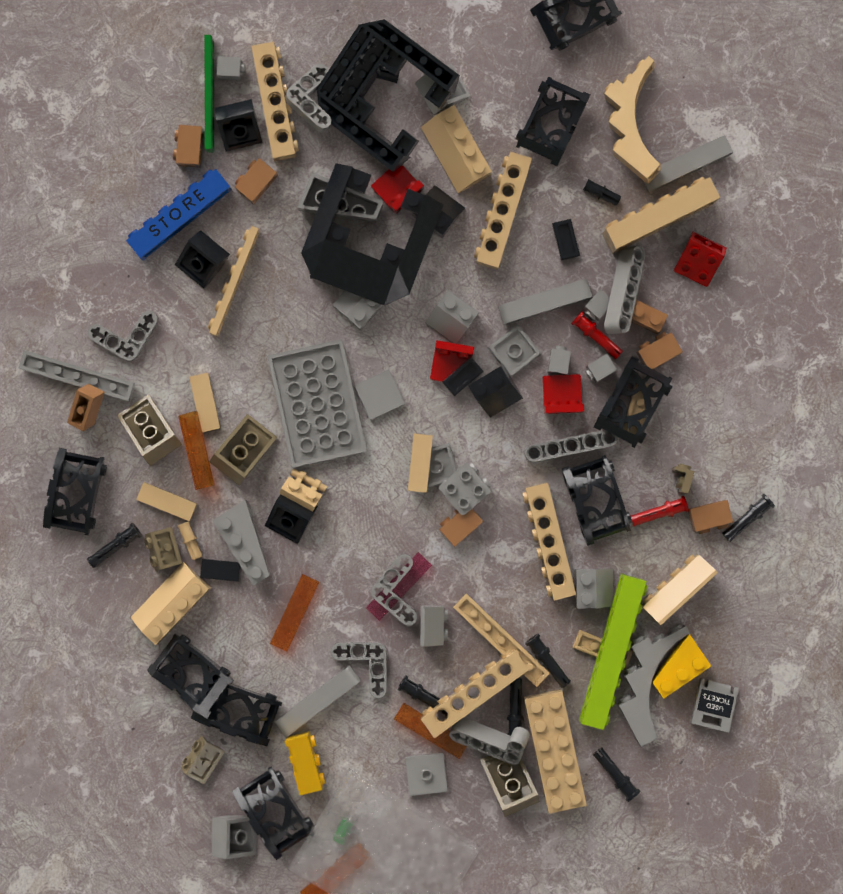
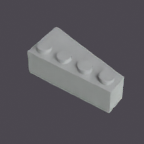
M312 172L297 207L299 211L317 213L329 182L328 178ZM347 188L336 217L377 223L384 202Z
M247 500L242 501L212 520L253 586L271 575Z

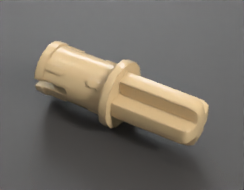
M189 521L178 525L184 540L183 544L186 545L191 559L196 560L202 557L196 541L198 538L194 536Z

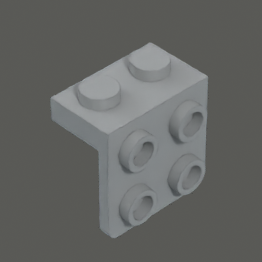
M467 462L439 486V490L461 515H465L492 492L490 490L491 484L485 477L481 479L477 475L479 470L472 463L469 465Z

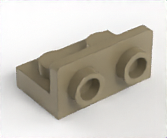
M678 464V466L672 468V471L683 474L677 479L676 488H679L678 493H689L695 472L690 470L691 466Z
M172 527L145 534L144 543L150 551V564L155 571L182 564Z
M200 736L194 742L190 754L182 761L181 769L185 775L205 784L225 751L207 741L205 737Z

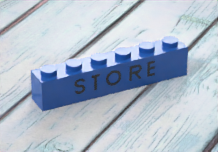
M217 169L207 171L200 182L192 183L185 194L177 195L170 206L162 207L156 217H150L143 223L144 226L141 229L132 231L128 235L127 243L141 260H145L232 190L230 185Z

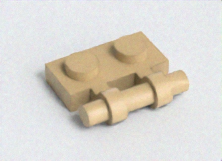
M293 468L290 475L295 477L296 480L288 477L279 494L313 512L322 497V494L318 493L317 490L324 493L327 486L322 484L321 480L317 478L315 480L307 476L306 472ZM301 482H304V483H306V484H308V485H310V486H312V487L309 488V487H307L306 485L302 484Z

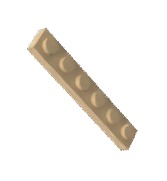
M251 226L250 230L247 229L244 234V246L238 249L236 255L238 261L236 266L232 265L230 269V281L225 283L222 290L224 294L222 301L219 300L215 307V311H217L216 316L211 318L208 325L211 335L218 337L259 236V228Z
M467 593L453 606L501 654L509 649L510 651L515 650L529 669L523 675L536 687L550 674Z

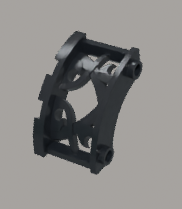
M543 0L530 9L533 17H537L551 45L549 47L550 50L558 48L559 51L567 48L569 43L606 24L607 26L614 24L618 21L617 17L622 14L614 0H590L589 2L572 0L579 7L590 6L588 15L582 25L572 24L563 20L568 14V2L571 0ZM605 1L610 11L606 16L599 14L601 10H605L603 6L596 7L598 3ZM558 7L564 8V13L560 17L557 16L560 14L557 11ZM593 18H594L597 22H595L594 24L590 25L591 22H592V20H593ZM557 24L560 25L557 29V34L560 31L564 32L565 36L561 39H558L553 29V27ZM570 30L576 31V33L570 35Z
M548 77L546 82H541L538 92H540L538 100L524 129H519L515 140H518L517 148L521 146L552 160L550 164L558 166L568 142H570L576 129L573 124L577 125L591 94L582 93ZM550 87L562 92L561 101L557 102V94L555 92L553 98L547 97ZM567 94L578 100H565V96ZM543 100L546 106L538 110ZM564 108H566L565 113H570L569 118L563 117L562 111ZM559 109L558 117L561 124L566 127V130L556 129L546 135L541 124V117ZM534 120L535 128H530ZM533 134L535 138L531 140L527 136ZM553 135H558L560 137L558 141H556L554 137L551 140L549 138Z
M632 356L625 366L613 394L600 412L594 428L599 431L604 429L632 444L631 447L635 448L638 443L642 444L647 435L644 431L663 396H668L673 387L670 383L673 378L670 376L668 378L638 362L639 359ZM635 370L646 375L644 380L639 376V374ZM652 378L660 382L662 387L659 391L654 392L652 387L656 384L652 383L647 387L646 382ZM637 383L638 387L635 390H627L628 384H632L634 388ZM641 390L645 402V410L635 415L626 416L627 409L624 402L619 398L620 395L633 396ZM651 398H657L652 407ZM620 406L623 409L622 416H619L620 412H615L614 409ZM647 417L646 420H645V422H644L643 425L641 426V424H640V422H639L638 420H641V419ZM611 422L620 423V425L617 426ZM624 423H628L629 431L632 426L637 427V433L634 435L622 429Z
M59 448L53 465V480L50 479L46 496H49L44 508L43 528L51 529L52 526L85 533L84 535L89 536L90 530H94L96 518L93 517L100 481L107 471V465H104L105 457L96 458L67 452V449ZM67 461L79 463V465L76 468L74 465ZM83 464L96 466L93 475L88 474L90 468L85 469L83 472L80 470ZM71 473L73 474L67 482L62 478L64 474H67L68 477H70ZM77 478L83 486L86 495L78 503L70 507L68 498L59 492V487H66ZM94 480V481H93V485H92V489H91L90 484H89L88 481ZM59 499L64 500L66 509H64V504L58 506L57 501ZM89 502L88 509H84L83 507ZM74 513L77 520H80L79 515L83 514L85 516V524L72 521L71 514ZM67 516V520L55 518V517Z
M603 455L600 459L573 468H569V466L562 468L564 482L571 500L575 504L581 533L587 546L595 544V540L625 530L627 532L631 531L629 524L632 523L630 513L625 510L613 474L615 471L614 465L611 460H607L606 455ZM603 467L605 475L599 477L597 471L594 479H592L590 471ZM586 473V477H574ZM608 479L610 481L611 487L605 484V482H607ZM585 484H588L587 494H581L580 488L586 489ZM592 486L598 487L610 495L608 504L602 514L595 507H584L583 502L591 496ZM615 502H617L618 509H613ZM593 511L599 518L596 519V516H594L593 519H589L588 514ZM619 515L620 523L611 526L607 525L605 521L607 518L611 522H615L613 516ZM601 524L604 526V528L594 531Z
M174 633L173 638L154 664L149 666L147 671L151 677L171 691L175 688L178 694L181 695L180 698L193 711L207 719L212 713L209 709L228 683H233L234 680L230 676L231 672L223 666L220 667L207 655L190 644L191 640L183 634L179 636ZM177 644L185 650L183 654H180L177 650L175 651L176 657L179 660H175L170 655ZM192 653L199 658H191ZM166 658L171 662L159 669ZM201 665L203 684L194 683L185 688L186 673L182 667ZM175 669H178L181 677L178 680L174 678V675L178 673ZM218 675L219 679L215 682L214 678ZM195 688H202V691L198 690V693L194 695Z
M218 675L214 678L215 682L219 679ZM229 682L218 697L219 700L215 701L209 709L212 713L207 719L195 711L192 713L191 719L205 726L220 729V732L233 737L237 735L246 739V741L268 746L270 741L268 739L279 706H282L283 702L277 700V696L274 694L266 693V695ZM228 689L236 691L235 693L228 695ZM249 696L258 700L253 704ZM242 699L251 716H244L238 719L233 726L229 724L230 715L228 710L222 705L232 700ZM261 703L270 704L266 717H258V713H263L266 710L260 708ZM217 709H220L225 714L224 719H218L217 716L221 712L217 711ZM252 720V723H247L249 725L248 728L242 727L243 721ZM259 721H265L260 732Z
M271 766L268 768V771L242 788L237 787L232 793L241 810L249 817L250 820L248 822L257 835L260 834L264 846L277 860L283 856L282 853L305 837L313 836L315 833L312 829L314 826L309 816L305 817L283 784L282 781L285 780L279 770L275 771ZM273 779L275 789H270L268 784L266 793H263L261 785ZM258 788V793L246 796L247 794ZM279 790L283 794L284 798L277 796ZM258 801L262 803V810L260 812L254 809V806H260ZM265 801L275 802L285 807L282 826L272 821L265 823L260 821L266 812ZM292 810L297 817L291 818ZM295 823H300L303 826V828H301L294 834H290L287 831L288 828L290 830H297V828L294 827ZM273 826L280 831L278 833L275 829L274 833H269L268 828ZM285 835L288 837L282 842H280Z

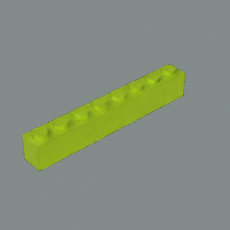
M622 573L620 575L578 720L583 725L604 730L605 725L609 724L610 707L614 706L616 699L614 696L615 689L619 688L621 682L619 675L621 670L625 668L626 659L624 658L626 651L629 652L632 643L630 637L637 627V622H635L636 616L642 610V603L640 602L642 596L646 595L648 585H646L647 581Z

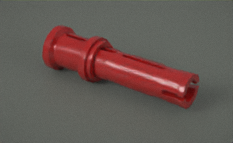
M583 311L572 321L571 324L576 325L583 332L584 336H590L615 360L623 352L622 349L596 328L595 322H591L584 316Z
M681 496L680 499L671 502L665 501L662 506L630 516L632 525L635 527L636 525L665 516L674 517V514L683 511L687 513L689 508L685 496Z

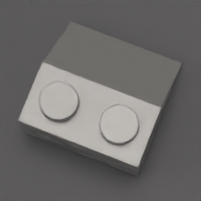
M452 63L447 65L448 67H450L452 70H454V71L456 72V70H455V68L453 67ZM424 74L415 82L433 115H437L453 105L456 106L471 96L459 77L455 93L450 95L442 109H440L424 97L435 81Z
M447 290L425 323L452 343L457 344L479 312Z
M347 291L333 304L360 331L383 307L381 304Z
M613 568L575 569L576 608H606L612 606L614 599Z
M421 605L420 646L444 645V641H447L448 629H444V621H448V610H444V605Z
M247 815L212 817L213 857L232 859L256 855L257 834L248 822L250 819Z

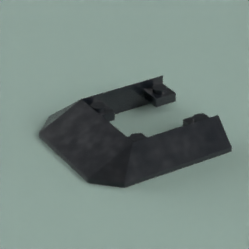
M383 19L358 25L316 90L318 104L331 117V125L394 172L411 158L409 155L419 140L402 129L392 143L366 123L376 107L366 101L364 96L382 69L385 67L394 75H398L407 61L435 81L424 97L440 109H442L450 95L455 93L460 75L387 20Z
M335 163L301 252L311 277L383 306L408 296L444 204L428 195L407 189L401 208L418 214L405 250L387 243L380 260L345 247L351 229L338 225L334 221L347 188L365 194L371 175L357 170L353 166Z

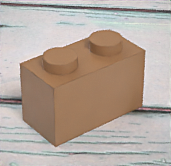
M179 125L178 130H175L177 149L173 150V160L176 161L178 166L201 168L204 136L202 126Z
M260 158L257 161L253 160L247 168L248 172L245 175H240L235 182V189L253 205L278 177L277 172Z
M636 300L631 322L658 334L668 315Z
M663 332L655 337L657 341L651 344L647 341L638 346L640 350L636 353L643 365L654 369L683 351L672 332L669 334Z
M90 384L79 388L76 391L67 423L81 431H85L95 425L105 392Z
M728 500L690 508L688 512L692 529L695 532L698 531L699 534L710 532V528L717 527L718 530L728 528V524L733 523Z
M456 509L454 517L451 519L447 517L440 523L442 527L439 530L454 547L483 522L473 509L465 515H461Z

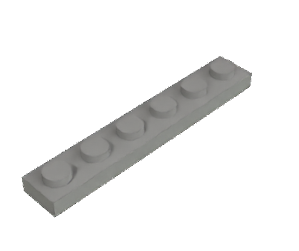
M25 350L18 367L25 371L79 387L90 384L104 391L105 395L129 402L135 383Z

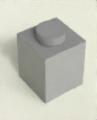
M218 56V79L241 81L242 75H245V63H242L241 57Z
M600 289L584 307L586 310L585 314L591 320L596 319L598 321L607 311L610 297Z
M555 346V349L552 348L550 350L547 373L568 374L571 351H566L567 347Z
M605 354L587 365V371L585 372L590 381L594 380L596 383L617 369L608 354Z

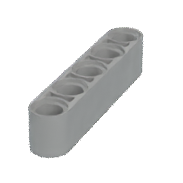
M721 136L661 164V171L649 184L644 183L649 193L733 154L732 148L726 136Z
M641 246L624 248L620 251L604 322L605 331L609 335L626 333L630 329L645 260V251Z
M583 279L498 306L503 325L575 304L590 299L593 296L588 280Z
M603 430L543 442L527 447L525 457L530 462H538L614 446L618 442V437L613 435V442L608 444L604 440V435L609 432ZM587 437L594 438L595 445L593 447L586 446L585 440ZM569 440L576 443L574 451H569L566 447ZM550 444L557 446L558 451L555 455H550L547 451ZM531 448H535L539 452V456L536 459L529 457V450Z
M348 665L279 717L274 723L283 735L288 737L361 681L360 678Z

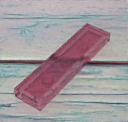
M419 552L412 558L413 566L392 590L400 598L432 566ZM396 575L390 583L397 581L398 576ZM383 590L377 595V597L381 595L385 598L384 600H382L384 604L386 603V600L390 596H392L391 593H388V595L386 596L383 593ZM375 599L366 607L379 621L389 612ZM397 599L389 601L390 609L398 602Z

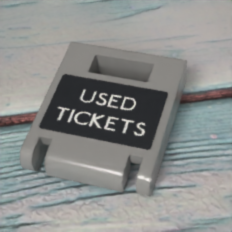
M700 678L690 724L729 733L739 688L733 687V691L730 693V685L710 680L707 681V685L704 687L705 679ZM703 715L719 718L718 726L702 722Z

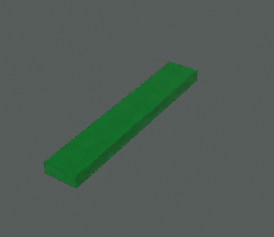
M204 35L205 150L207 153H214V39L211 35Z

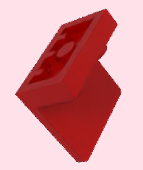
M401 165L394 172L388 169L371 185V188L397 214L402 209L401 205L407 189L420 193L424 190V185L420 180L417 181Z
M692 231L688 243L674 268V272L708 287L725 257L727 248Z
M436 340L430 379L440 382L444 381L470 357H473L474 347Z
M580 374L548 375L542 377L544 414L584 412Z

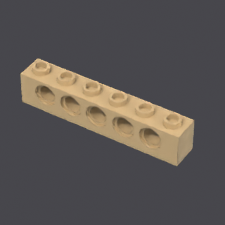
M274 42L252 45L273 160L279 161L295 158L299 148L297 140H293L292 133H295L294 122L289 120V114H292L291 107L285 100L287 85L282 84L281 77H285L283 65L279 66L278 59L281 58L280 49L275 47ZM268 60L274 62L271 68L264 67V63ZM270 79L277 80L275 86L270 87L267 85ZM278 97L281 99V102L278 105H272L271 100ZM277 116L285 118L281 124H276L274 120ZM280 135H287L288 140L286 142L280 143L278 141Z
M511 151L509 157H504L502 167L505 170L503 175L499 174L496 183L499 186L498 193L494 192L491 203L494 206L492 211L488 210L485 221L488 222L486 229H482L479 238L483 240L481 248H476L474 258H477L476 264L498 270L532 158ZM516 170L519 176L517 178H510L508 172ZM505 188H510L513 191V195L506 197L502 191ZM499 206L507 208L505 215H500L497 212ZM492 225H500L502 231L494 233L491 230ZM492 242L496 245V250L488 251L485 245Z
M543 483L527 487L522 495L525 504H529L530 511H527L529 522L534 524L535 529L532 530L534 541L538 540L539 548L536 549L539 560L543 559L544 567H541L543 578L548 579L549 585L546 586L548 597L558 600L574 596L576 591L549 484ZM537 499H541L544 502V507L541 510H537L534 507V502ZM543 517L549 521V525L545 529L539 526V520ZM547 536H551L554 540L551 547H546L543 544V540ZM551 555L558 557V563L555 566H551L548 563V558ZM561 574L563 576L562 583L554 584L553 576Z
M507 650L500 655L502 659L498 662H490L484 667L486 669L481 674L479 672L475 673L469 678V683L458 685L453 689L455 693L449 697L447 695L443 696L437 701L439 703L434 708L430 706L422 712L421 721L434 738L529 670L515 650ZM507 664L510 666L508 674L500 673L502 665ZM486 676L494 677L495 681L491 686L484 684ZM471 687L479 689V694L476 697L468 695V690ZM459 698L463 701V706L461 708H454L452 702ZM445 710L448 713L447 717L444 720L438 719L436 716L438 711Z

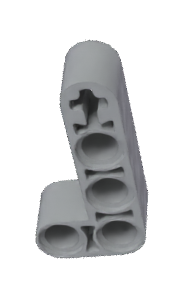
M463 717L452 726L449 736L457 743L509 764L516 765L521 760L530 734L526 729L516 727L510 736Z

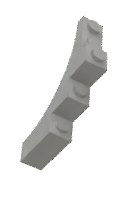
M678 624L670 628L671 632L666 635L663 633L653 637L654 641L652 642L649 637H643L642 635L632 640L631 649L640 666L633 665L626 669L627 673L623 675L634 695L628 694L622 697L618 706L641 747L658 738L652 724L649 709L652 679L658 664L666 652L677 641L690 633L685 625L681 626Z

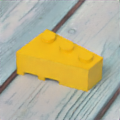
M690 634L682 638L653 676L652 685L663 699L711 667V664Z
M310 731L288 736L285 740V745L289 749V759L293 765L299 795L323 790V784H326L324 773L319 771L318 766L321 765L319 754H315L314 747L317 746L315 736H311Z

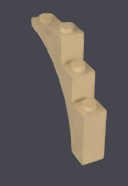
M649 56L637 64L636 70L625 77L623 84L616 80L606 87L604 93L605 100L618 110V112L614 111L608 121L609 128L622 138V140L619 139L614 144L613 155L647 184L661 171L660 163L649 153L643 144L636 125V105L639 93L647 77L655 68V62Z

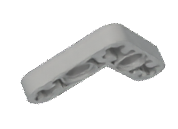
M317 64L287 90L285 96L287 104L318 132H326L331 124V117L309 97L316 91L329 70L323 64ZM317 72H318V73H321V72L324 73L323 75H319V76L316 78V80L314 79V78L316 77ZM307 81L312 84V88L306 89L302 86V83ZM291 95H293V96H294V95H297L298 97H297V98L294 97V98L292 99V98H291ZM310 106L312 107L313 112L306 113L303 110V107ZM323 120H324V121H325V124L322 123V124L320 125V124H319V121H323Z
M152 311L143 312L126 340L99 324L91 325L87 332L89 338L124 360L134 361L156 328L158 317ZM151 315H153L152 319L154 320V322L148 323V325L146 326V328L149 329L148 332L145 329L139 327L140 324L145 326L147 322L145 320L146 316L150 317ZM100 328L99 332L106 336L104 343H101L103 338L99 336L93 337L94 333L92 331L94 329ZM137 331L144 332L145 337L142 341L135 340L134 335ZM112 337L118 339V345L115 348H110L108 345V341ZM123 342H125L123 347L130 350L131 347L133 348V356L129 355L127 358V353L123 350H120V353L117 352L122 347Z
M401 554L373 585L371 596L404 625L410 626L417 621L416 611L392 591L413 566L412 557L408 554ZM407 557L410 565L408 567L403 566L401 571H404V573L400 575L399 571L392 567L396 565L398 568L401 564L400 558L405 559ZM391 571L395 572L398 576L397 581L393 583L388 582L386 578L387 573ZM376 587H383V593L386 596L388 593L392 594L385 604L382 602L385 599L381 595L375 596L376 591L374 589ZM391 599L399 601L400 606L398 609H390L388 604ZM403 605L407 607L404 609L406 613H413V621L408 620L406 622L404 620L405 615L401 613L398 616L396 614L402 609Z
M338 642L332 646L331 656L336 660H369L370 694L374 698H382L386 694L387 660L386 647L383 643ZM347 645H351V657H347L348 653H342L340 657L337 653H334L338 646H341L343 650H347ZM366 645H370L369 649H375L378 645L380 649H383V652L380 653V656L370 652V657H366ZM355 646L363 647L364 654L362 656L354 655L353 648ZM375 665L383 667L384 671L381 675L373 673L372 668ZM372 678H384V682L380 681V687L384 691H380L379 695L372 689L376 687V681L372 682Z

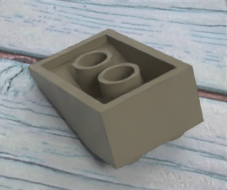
M149 394L117 415L142 457L150 466L182 445Z
M247 414L214 453L209 463L240 485L274 443L277 436Z
M492 756L480 759L504 817L540 802L538 793L522 758L519 764L516 765L509 764Z

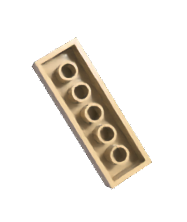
M704 177L695 180L689 188L685 185L677 189L672 196L669 194L662 196L654 205L652 202L644 205L638 213L632 211L626 214L620 222L616 219L608 223L602 235L611 253L614 254L715 204L720 199V196L711 178L704 179Z
M558 689L523 697L548 813L587 806L562 690Z

